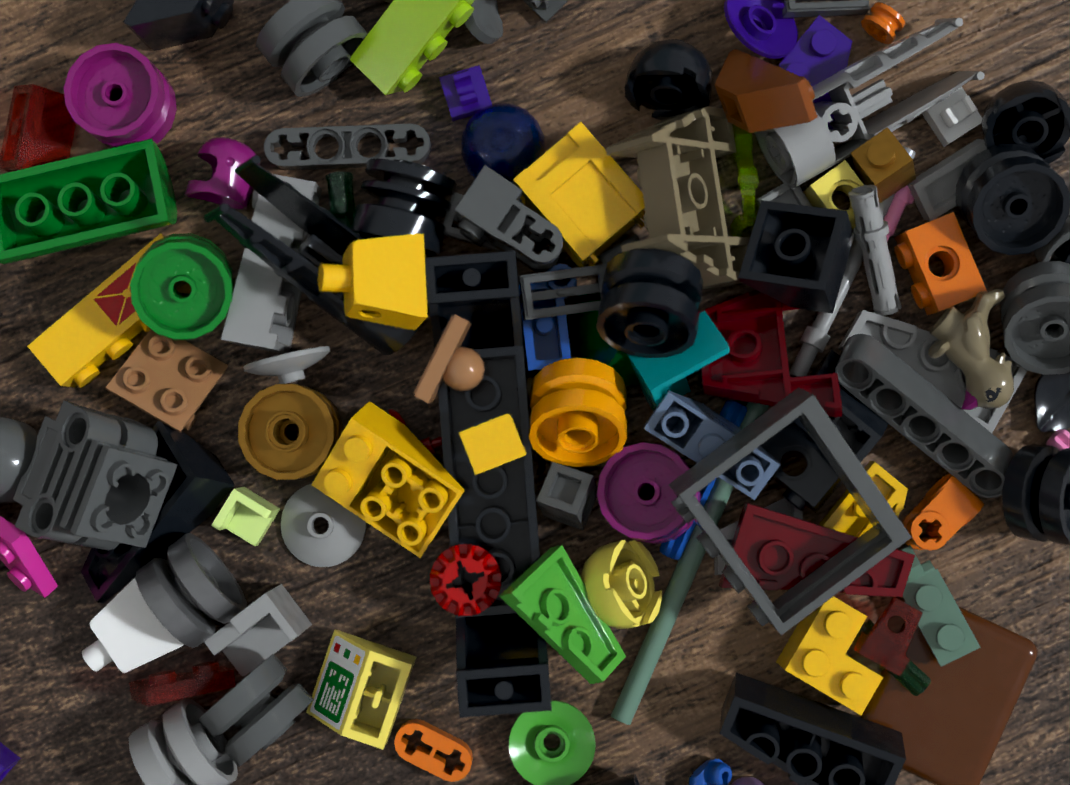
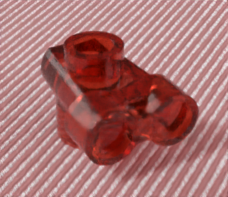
M893 597L868 634L865 632L861 633L853 650L878 663L892 673L901 676L910 660L905 654L923 612ZM894 615L901 616L905 620V629L900 633H895L889 628V619Z

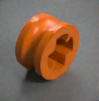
M877 2L870 9L872 15H866L861 21V25L877 41L884 44H892L896 39L895 31L899 32L906 25L905 20L892 7Z

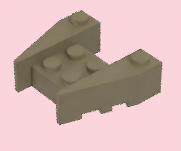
M706 106L664 119L607 147V155L637 158L638 160L637 178L642 187L645 206L644 223L649 232L648 239L621 245L622 252L632 249L654 248L676 253L690 260L700 270L703 280L702 289H716L742 283L739 281L738 276L750 237L728 236L716 158L736 153L733 126L728 122L724 110Z

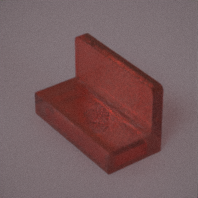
M34 84L14 86L0 154V170L12 172L69 158L76 123L65 106L64 94Z

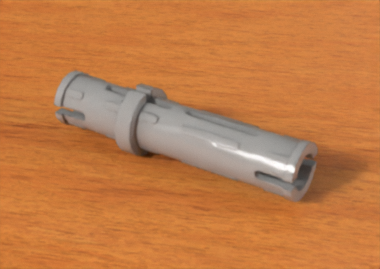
M864 185L848 192L856 224L853 233L855 240L860 243L865 271L872 296L873 311L876 314L886 316L897 313L898 309L902 308L886 236L889 234L888 223L882 218L877 186Z

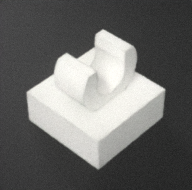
M962 87L950 94L942 102L935 104L922 113L943 147L980 125L983 119L977 111V107Z

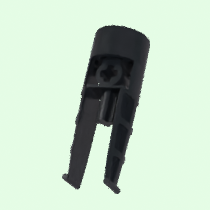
M254 155L236 167L235 173L310 236L306 242L302 243L298 249L299 253H297L226 203L205 214L204 220L206 222L217 221L244 248L251 250L273 268L275 274L279 277H284L307 295L308 300L315 303L383 355H391L402 348L419 330L421 325L416 330H408L349 318L344 313V293L319 291L318 272L320 264L343 265V256L341 255L344 254L350 243L365 238L337 220L330 211L324 207H319L302 195L294 186L286 181H282L258 165L261 162L259 156ZM427 302V314H429V305H428V302Z

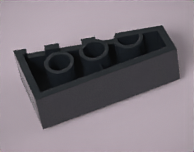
M737 672L721 709L719 734L767 765L773 763L788 773V778L798 785H895L906 761L902 732Z

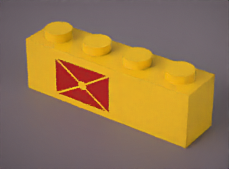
M160 233L27 346L60 386L73 388L78 386L82 388L88 385L100 374L98 367L110 357L112 360H115L124 355L133 346L131 340L142 330L145 332L152 330L140 320L132 305L130 282L141 256L155 241L166 237L165 235ZM178 281L174 284V288L178 292H191V286L186 281Z

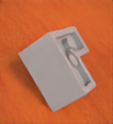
M280 584L229 620L228 624L205 640L204 643L214 656L223 651L241 676H246L273 653L275 654L290 641H293L302 634L312 623L284 586Z

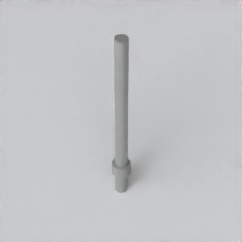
M903 146L910 157L914 159L915 151ZM895 194L879 203L883 219ZM855 239L851 246L833 314L818 312L812 326L806 327L799 341L803 345L789 371V375L792 377L807 376L817 353H823L830 339L827 333L864 260L860 243Z

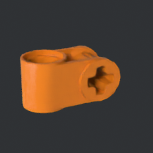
M950 473L946 474L930 488L925 497L901 521L912 537L904 544L910 545L912 549L932 551L941 548L961 527L965 526L981 511L984 502ZM920 523L929 524L926 529L929 535L928 539L919 537L923 531L919 526Z

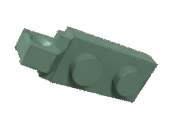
M910 545L899 549L915 555ZM915 555L902 598L937 663L942 667L981 647L938 569L934 568L930 560L921 564Z

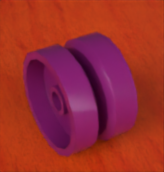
M118 43L93 47L81 54L68 71L64 84L65 106L74 122L108 148L153 139L157 144L172 128L177 111L175 92L167 77L147 57L133 47Z
M641 442L624 447L622 451L616 453L607 461L599 475L597 498L601 513L612 528L636 541L660 544L675 540L691 527L694 520L687 524L673 507L671 501L677 498V496L669 487V484L689 470L690 467L677 453L660 444ZM652 485L655 489L654 497L648 501L642 500L644 489ZM701 491L695 494L699 502L701 500Z

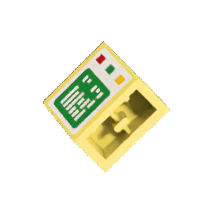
M335 629L312 694L314 700L309 704L306 713L341 736L383 750L390 737L416 656Z

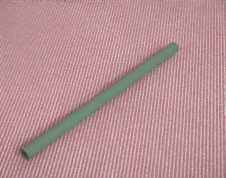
M747 402V412L740 429H744L768 410L769 405ZM717 477L704 506L705 511L716 526L734 488L719 477ZM697 524L664 592L659 614L650 624L612 711L611 717L624 724L631 725L706 553V550L696 538L702 533Z

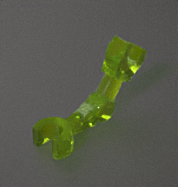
M732 124L736 145V153H733L738 169V186L742 196V214L734 219L730 230L733 237H742V230L746 226H754L757 217L755 214V189L758 188V172L754 166L752 154V133Z

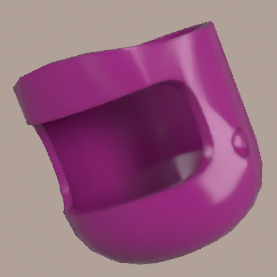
M216 137L204 142L197 155L211 165V179L208 181L189 180L184 195L218 205L226 203L233 209H248L253 188L235 173V168L256 155V153L249 146L230 138Z

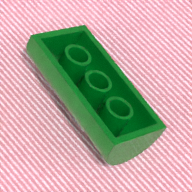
M153 139L0 174L1 264H9L174 225L177 221V206L172 181L162 153Z

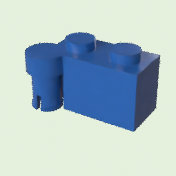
M557 264L546 272L572 268L566 264ZM570 278L530 284L531 292L575 287L577 279ZM518 285V287H519V299H520L521 290H520V285ZM568 297L533 301L534 310L565 306L564 299ZM520 301L527 373L539 372L543 367L558 360L571 359L566 315L523 321V304Z

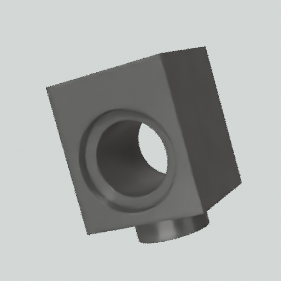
M552 462L536 502L544 517L584 530L597 498L598 487L593 475Z

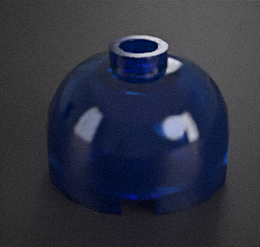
M494 103L480 109L468 121L461 137V155L468 173L474 179L478 176L484 165L513 183V179L545 153V137L539 122L526 109L512 103Z

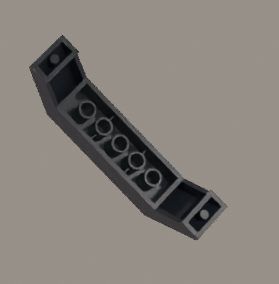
M516 251L425 258L427 302L429 305L434 349L451 316L455 314L471 323L460 347H467L476 351L481 356L485 369L483 379L471 390L457 391L451 389L444 381L438 390L444 468L465 490L448 516L450 547L459 544L479 546L494 557L501 572L500 591L490 607L477 615H455L459 717L551 711L547 642L500 597L514 581L540 558L532 448L528 437L529 411ZM504 414H510L527 455L475 475L459 432ZM461 560L457 561L459 576L453 580V586L455 588L463 587L465 593H468L469 598L473 599L472 584L479 577L485 576L484 572L478 574L476 572L468 573L466 568L462 566Z

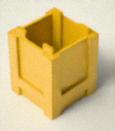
M582 122L578 123L561 140L513 179V183L523 190L520 198L522 204L559 229L563 238L562 251L577 268L586 267L587 265L595 266L599 261L597 256L635 224L640 230L645 226L643 222L645 206L642 191L611 155H607L604 147Z

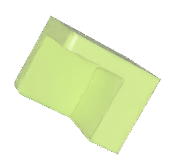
M246 487L234 488L211 526L217 530L227 529L253 546H258L280 511V508Z

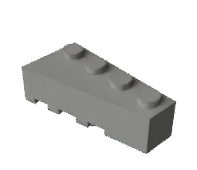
M273 174L282 181H286L294 186L298 192L319 206L322 189L316 182ZM254 190L252 206L255 210L252 221L299 253L298 249L302 243L306 242L310 235ZM244 248L221 340L239 346L281 354L290 353L302 292L284 277H279L275 274L273 268L248 248Z

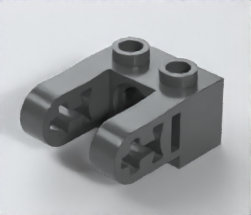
M484 165L455 208L457 222L459 223L458 227L461 229L460 233L480 247L485 241L502 252L516 251V260L533 271L546 272L557 264L562 250L563 238L561 232L555 225L522 204L520 198L523 190ZM525 228H529V231L532 232L528 237L524 235ZM543 241L550 244L548 251L543 250L539 255L533 252L535 244L540 246Z

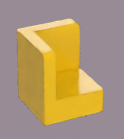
M504 414L459 432L475 475L527 455L510 414Z

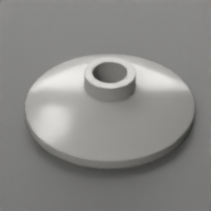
M321 346L265 358L244 365V372L262 376H278L279 384L304 380L303 370L322 360L330 352L329 346Z
M311 484L300 488L290 497L281 516V534L285 545L297 559L315 567H331L348 560L359 549L366 533V522ZM323 517L328 521L329 527L325 533H318L314 529L316 518Z

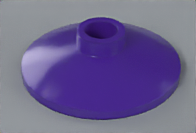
M725 0L724 12L728 25L738 40L748 49L760 56L778 59L785 57L795 48L798 40L797 26L794 18H783L782 9L784 8V3L781 0Z

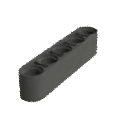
M856 334L849 337L843 346L835 368V373H838V381L841 386L972 492L985 498L1001 496L1005 474L1013 458V453L1009 447L877 339L866 334Z

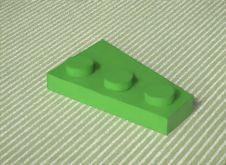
M562 545L547 550L500 595L523 620L590 684L604 682L626 657L610 627L594 612L588 600L585 584Z

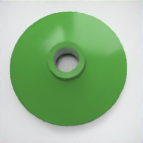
M551 700V711L521 713L514 722L509 736V754L517 772L533 785H571L578 781L591 766L595 755L594 731L587 717L573 705L557 700ZM549 734H555L560 738V743L555 748H549L544 744V738Z

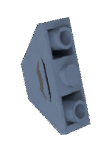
M669 390L643 426L645 430L696 463L742 430L706 405ZM759 446L721 474L719 478L755 500L780 466V462Z

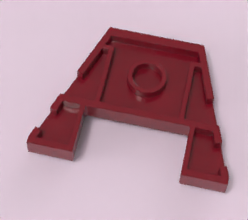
M761 292L753 296L745 293L705 309L728 343L730 352L701 368L704 394L774 406L799 387L813 394L828 416L842 417L838 373L793 378L789 375L782 312L800 308L789 307Z

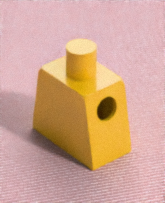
M424 234L356 240L351 242L344 252L343 265L320 264L319 291L344 293V313L349 318L416 330L428 317Z

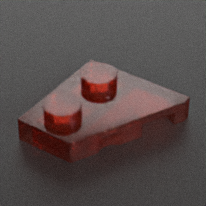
M210 661L193 665V671L176 674L175 670L154 673L149 675L148 679L129 682L131 698L149 707L233 688L236 686L234 670L223 666L219 667V661Z

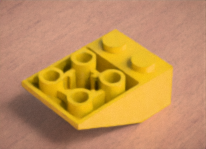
M370 401L351 417L311 484L419 558L422 557L465 491L405 424Z

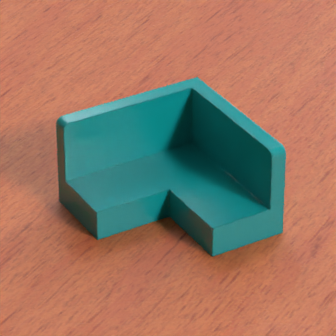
M704 310L699 313L698 332L693 346L683 353L666 358H644L634 355H628L645 399L654 412L668 390L682 396L690 392L686 376L728 354L730 349L728 343Z

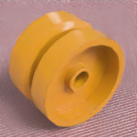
M585 358L558 360L543 367L534 376L530 392L531 415L529 418L528 437L532 448L544 459L571 467L595 466L608 461L613 455L622 451L627 439V420L625 416L627 396L623 377L613 367L598 360Z

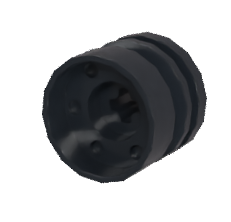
M387 159L368 160L365 172L377 180L363 181L361 189L379 200L378 204L361 203L356 206L351 230L361 234L365 239L424 234L425 255L439 256L446 227L438 221L429 218V213H446L450 211L451 203L439 196L454 195L457 185L455 180L435 172L430 167L415 162Z

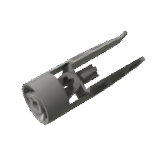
M962 18L936 19L935 25L897 41L812 87L815 94L814 100L828 92L832 102L820 101L815 103L814 108L818 118L813 121L755 132L761 151L776 176L788 187H797L850 157L852 151L887 127L893 132L904 124L911 122L915 117L935 104L948 98L950 94L968 81L984 79L985 75L981 71H958L865 122L862 121L864 117L893 102L891 99L893 95L891 88L886 87L884 80L880 79L855 94H850V88L862 85L962 26ZM830 114L834 115L835 121H832ZM828 122H830L833 129H828ZM849 138H853L847 143L834 149L833 142H844L847 141Z

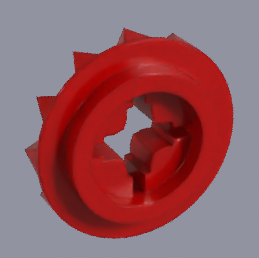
M473 544L452 546L441 553L432 566L430 572L431 593L441 608L457 616L477 615L490 607L499 594L501 572L498 563L488 551ZM461 560L462 566L466 568L468 573L476 572L478 574L484 572L485 576L479 577L472 584L473 599L469 598L468 593H465L463 587L455 588L453 586L447 588L446 584L452 583V580L459 576L457 561Z

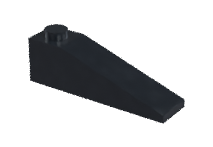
M159 420L152 428L158 438L156 456L167 459L166 461L173 462L178 466L146 548L122 543L109 551L91 548L81 573L97 603H105L136 577V571L153 558L161 557L168 551L170 545L183 535L190 533L210 517L235 485L215 454L183 431L179 433Z

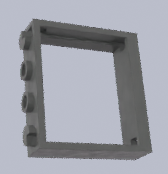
M799 387L669 484V487L677 496V498L671 501V504L687 524L694 520L702 530V533L696 538L712 559L720 555L728 567L722 571V574L738 594L745 590L750 596L752 602L747 605L749 611L762 627L769 622L780 635H783L912 538L816 397ZM798 418L873 527L775 601L771 602L695 497V494Z

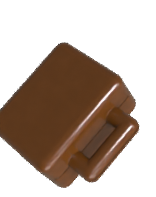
M961 607L959 609L981 648L940 667L909 611L880 674L883 679L861 715L863 719L902 732L906 761L902 769L936 785L980 784L1038 654L1037 648L1031 640Z

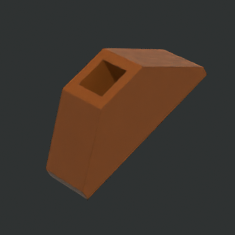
M738 49L728 53L714 85L729 123L749 133L808 123L818 118L812 101L815 98L814 90L805 77L798 76L782 69L780 66L770 64Z

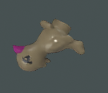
M1001 289L979 292L971 308L963 313L954 306L949 307L930 330V334L937 338V340L928 350L929 357L935 359L945 354L953 364L963 371L966 381L965 399L961 408L963 410H972L977 407L986 409L999 408L1010 400L1014 391V378L1011 373L1012 362L1009 360L1005 361L1004 352L999 354L995 360L990 357L991 337L987 320L990 311L1005 298L1004 291Z

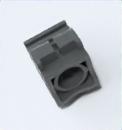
M63 400L56 419L45 416L37 436L32 461L20 479L13 497L14 501L23 505L15 527L32 537L108 551L115 549L120 543L146 548L178 465L166 461L167 459L156 456L158 438L155 431L150 427L130 418L105 414L101 411Z

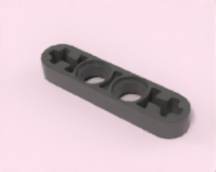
M417 124L280 128L272 131L264 142L265 156L275 167L282 170L366 168L367 161L370 159L406 160L422 164L428 159L432 148L428 133ZM394 134V143L408 142V135L413 134L416 135L418 142H424V144L416 148L415 155H409L404 147H393L395 156L388 157L390 147L386 136ZM368 135L376 136L382 144L379 153L370 158L364 157L358 152V143L363 137ZM308 137L306 147L310 157L309 160H304L305 155L302 151L288 152L287 159L282 160V157L277 152H274V148L281 147L282 140L287 139L293 147H304L302 138ZM324 137H333L339 144L337 154L330 159H322L316 154V144Z

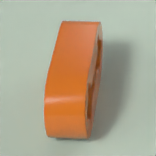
M419 719L408 720L398 729L394 740L395 750L405 761L449 782L459 781L470 772L473 761L472 751L463 740ZM415 730L423 733L421 741L431 746V751L422 746H417L414 751L407 748L408 740L403 735H412ZM436 750L450 755L453 750H458L461 752L460 761L464 763L463 767L455 765L452 770L445 767L446 759L436 754Z

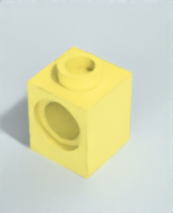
M844 160L811 184L804 191V194L812 207L840 210L832 201L833 192L842 191L849 197V191L856 187L864 186V184L846 160ZM850 201L849 210L843 211L848 212V216L853 230L856 227L854 212Z

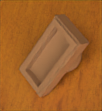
M455 314L451 316L413 392L415 397L427 403H432L443 381L451 389L457 391L471 390L481 382L485 371L481 356L471 348L460 347L471 326L469 321Z

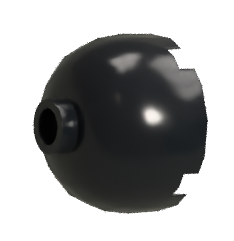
M678 39L652 42L645 46L631 63L624 87L625 97L632 107L639 112L642 105L645 108L655 110L652 113V118L658 120L668 119L709 106L712 93V70L704 54L689 43Z
M1022 81L1010 84L999 91L985 108L982 119L985 146L988 149L994 145L1015 143L1031 148L1050 164L1060 158L1066 150L1064 145L1070 137V105L1057 89L1044 82Z

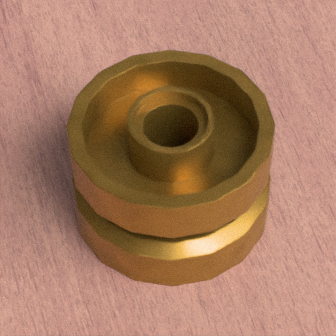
M275 384L259 391L245 405L238 422V443L245 459L259 473L276 480H296L318 473L342 434V421L335 405L322 393L297 384ZM291 424H297L299 428L297 440L289 439L286 434L287 428Z

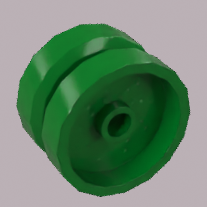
M192 233L171 234L155 241L138 261L130 282L131 302L140 320L155 333L174 340L196 339L213 331L226 317L233 297V270L225 253L209 239ZM178 281H186L191 286V292H178L174 288V284Z

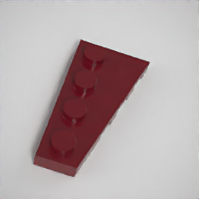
M744 502L731 546L763 590L778 591L791 589L859 537ZM896 549L839 593L902 597L915 555ZM722 574L719 586L721 588H733Z

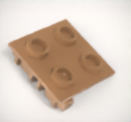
M151 330L105 389L181 433L184 428L186 430L192 428L197 419L195 412L225 373L228 365L184 339L174 340Z

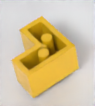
M834 596L798 623L776 661L785 671L859 715L863 714L883 679L881 675L846 654L868 616Z

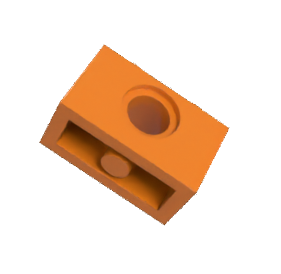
M954 212L905 231L895 237L898 244L894 248L896 258L903 269L908 268L914 283L911 286L912 296L920 309H925L927 316L972 299L979 292L987 291ZM931 255L940 258L944 264V273L941 277L934 275L929 269L928 261Z

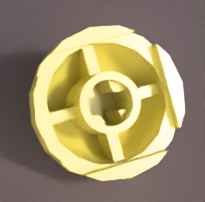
M625 539L597 548L584 563L581 579L585 584L589 603L596 615L606 625L617 629L634 628L652 623L659 614L662 590L655 591L653 577L660 575L651 553L641 542L636 540L627 542Z

